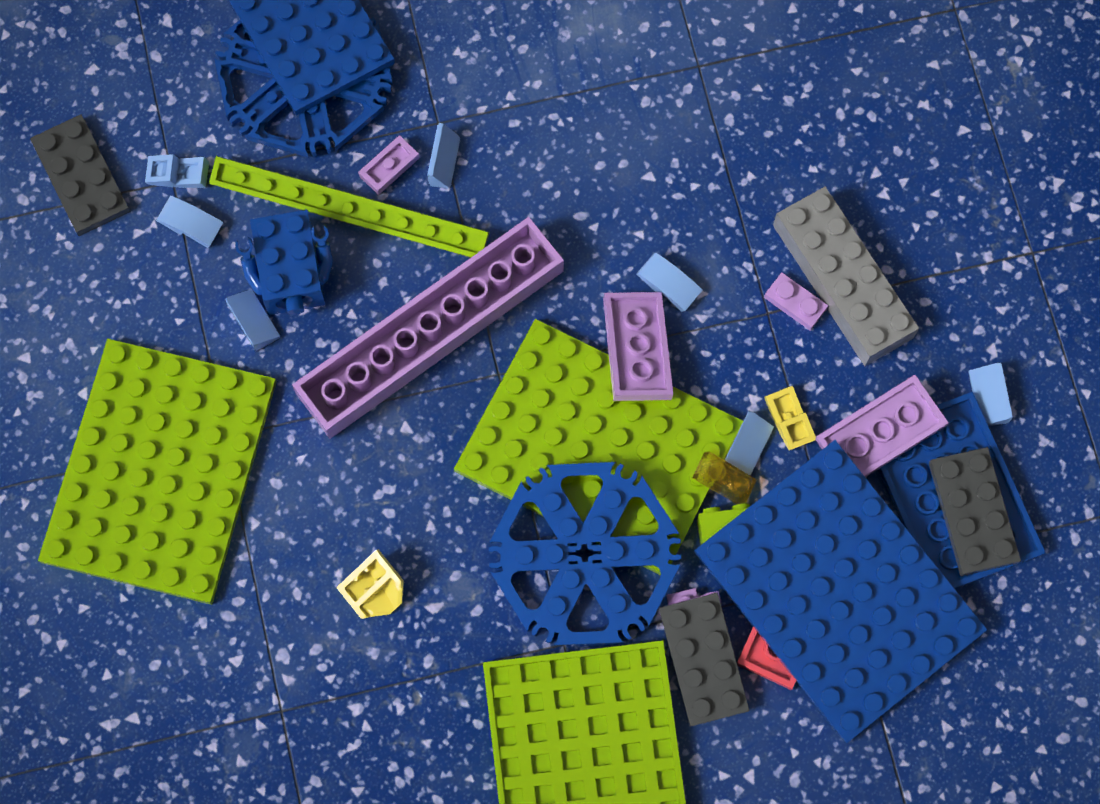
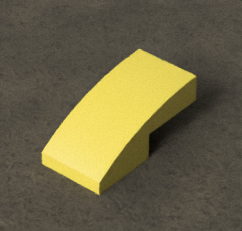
M793 386L764 396L771 416L789 451L815 441L816 436L806 412L803 413Z

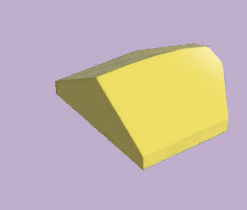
M378 549L336 588L359 617L364 619L389 615L395 611L403 601L404 580Z

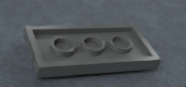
M82 114L30 138L78 236L130 212Z
M988 447L930 460V470L960 576L1021 562Z
M718 592L659 608L690 727L748 712L749 707Z

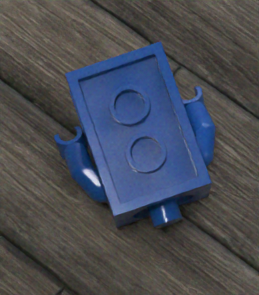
M307 209L250 219L253 241L248 237L250 247L243 250L240 248L237 239L235 249L242 255L240 260L245 279L253 291L262 296L268 315L285 312L289 315H297L303 313L304 309L326 305L322 285L328 282L333 266L330 243L326 241L329 236L328 226L324 224L325 235L317 236L314 232V226L312 227V223L309 221ZM253 242H254V249H255L256 259H255V256L251 254L252 249H253Z

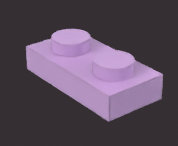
M399 135L358 172L359 177L379 195L420 158L419 153Z
M782 272L764 295L766 300L810 331L828 308L826 303Z

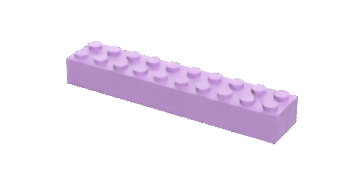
M527 217L293 383L294 391L329 439H331L564 272V260L530 217Z

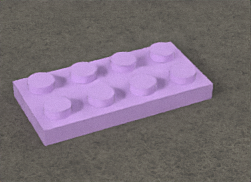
M662 292L604 293L603 303L613 401L672 400L673 386Z
M913 375L819 434L815 440L821 449H824L836 440L861 473L867 477L946 427L949 422L916 375Z

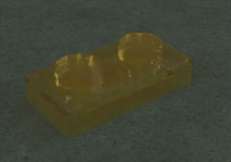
M710 451L704 452L692 477L735 504L747 503L757 479Z

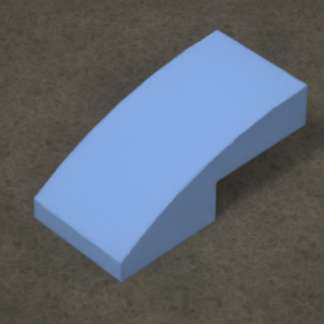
M174 154L148 156L145 183L165 187L206 188L209 161L205 157L179 159Z
M173 196L169 197L156 219L157 222L179 235L185 234L207 248L210 247L223 224L221 220Z
M654 253L637 273L655 292H662L681 312L686 311L703 290L680 269L658 253Z

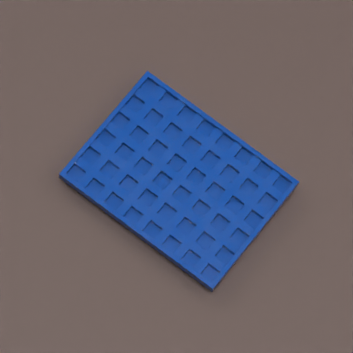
M836 440L694 550L699 559L779 658L788 672L796 679V682L844 743L851 741L987 631L986 627Z

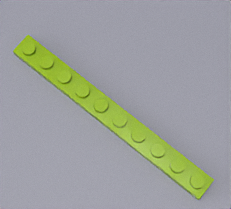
M220 156L215 157L209 181L211 185L300 210L307 209L311 213L468 257L474 256L486 247L490 233Z

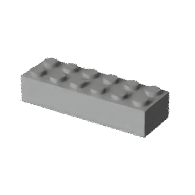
M826 186L776 213L773 227L820 299L828 305L827 310L864 366L869 365L915 337L919 327Z

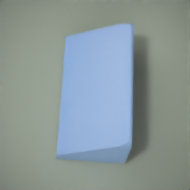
M443 123L437 125L427 175L430 186L448 189L452 183L460 137Z
M252 289L225 299L255 352L281 338Z
M994 363L969 370L972 392L988 426L1009 423L1013 416L1002 364Z
M748 411L722 466L749 478L774 426L754 412Z

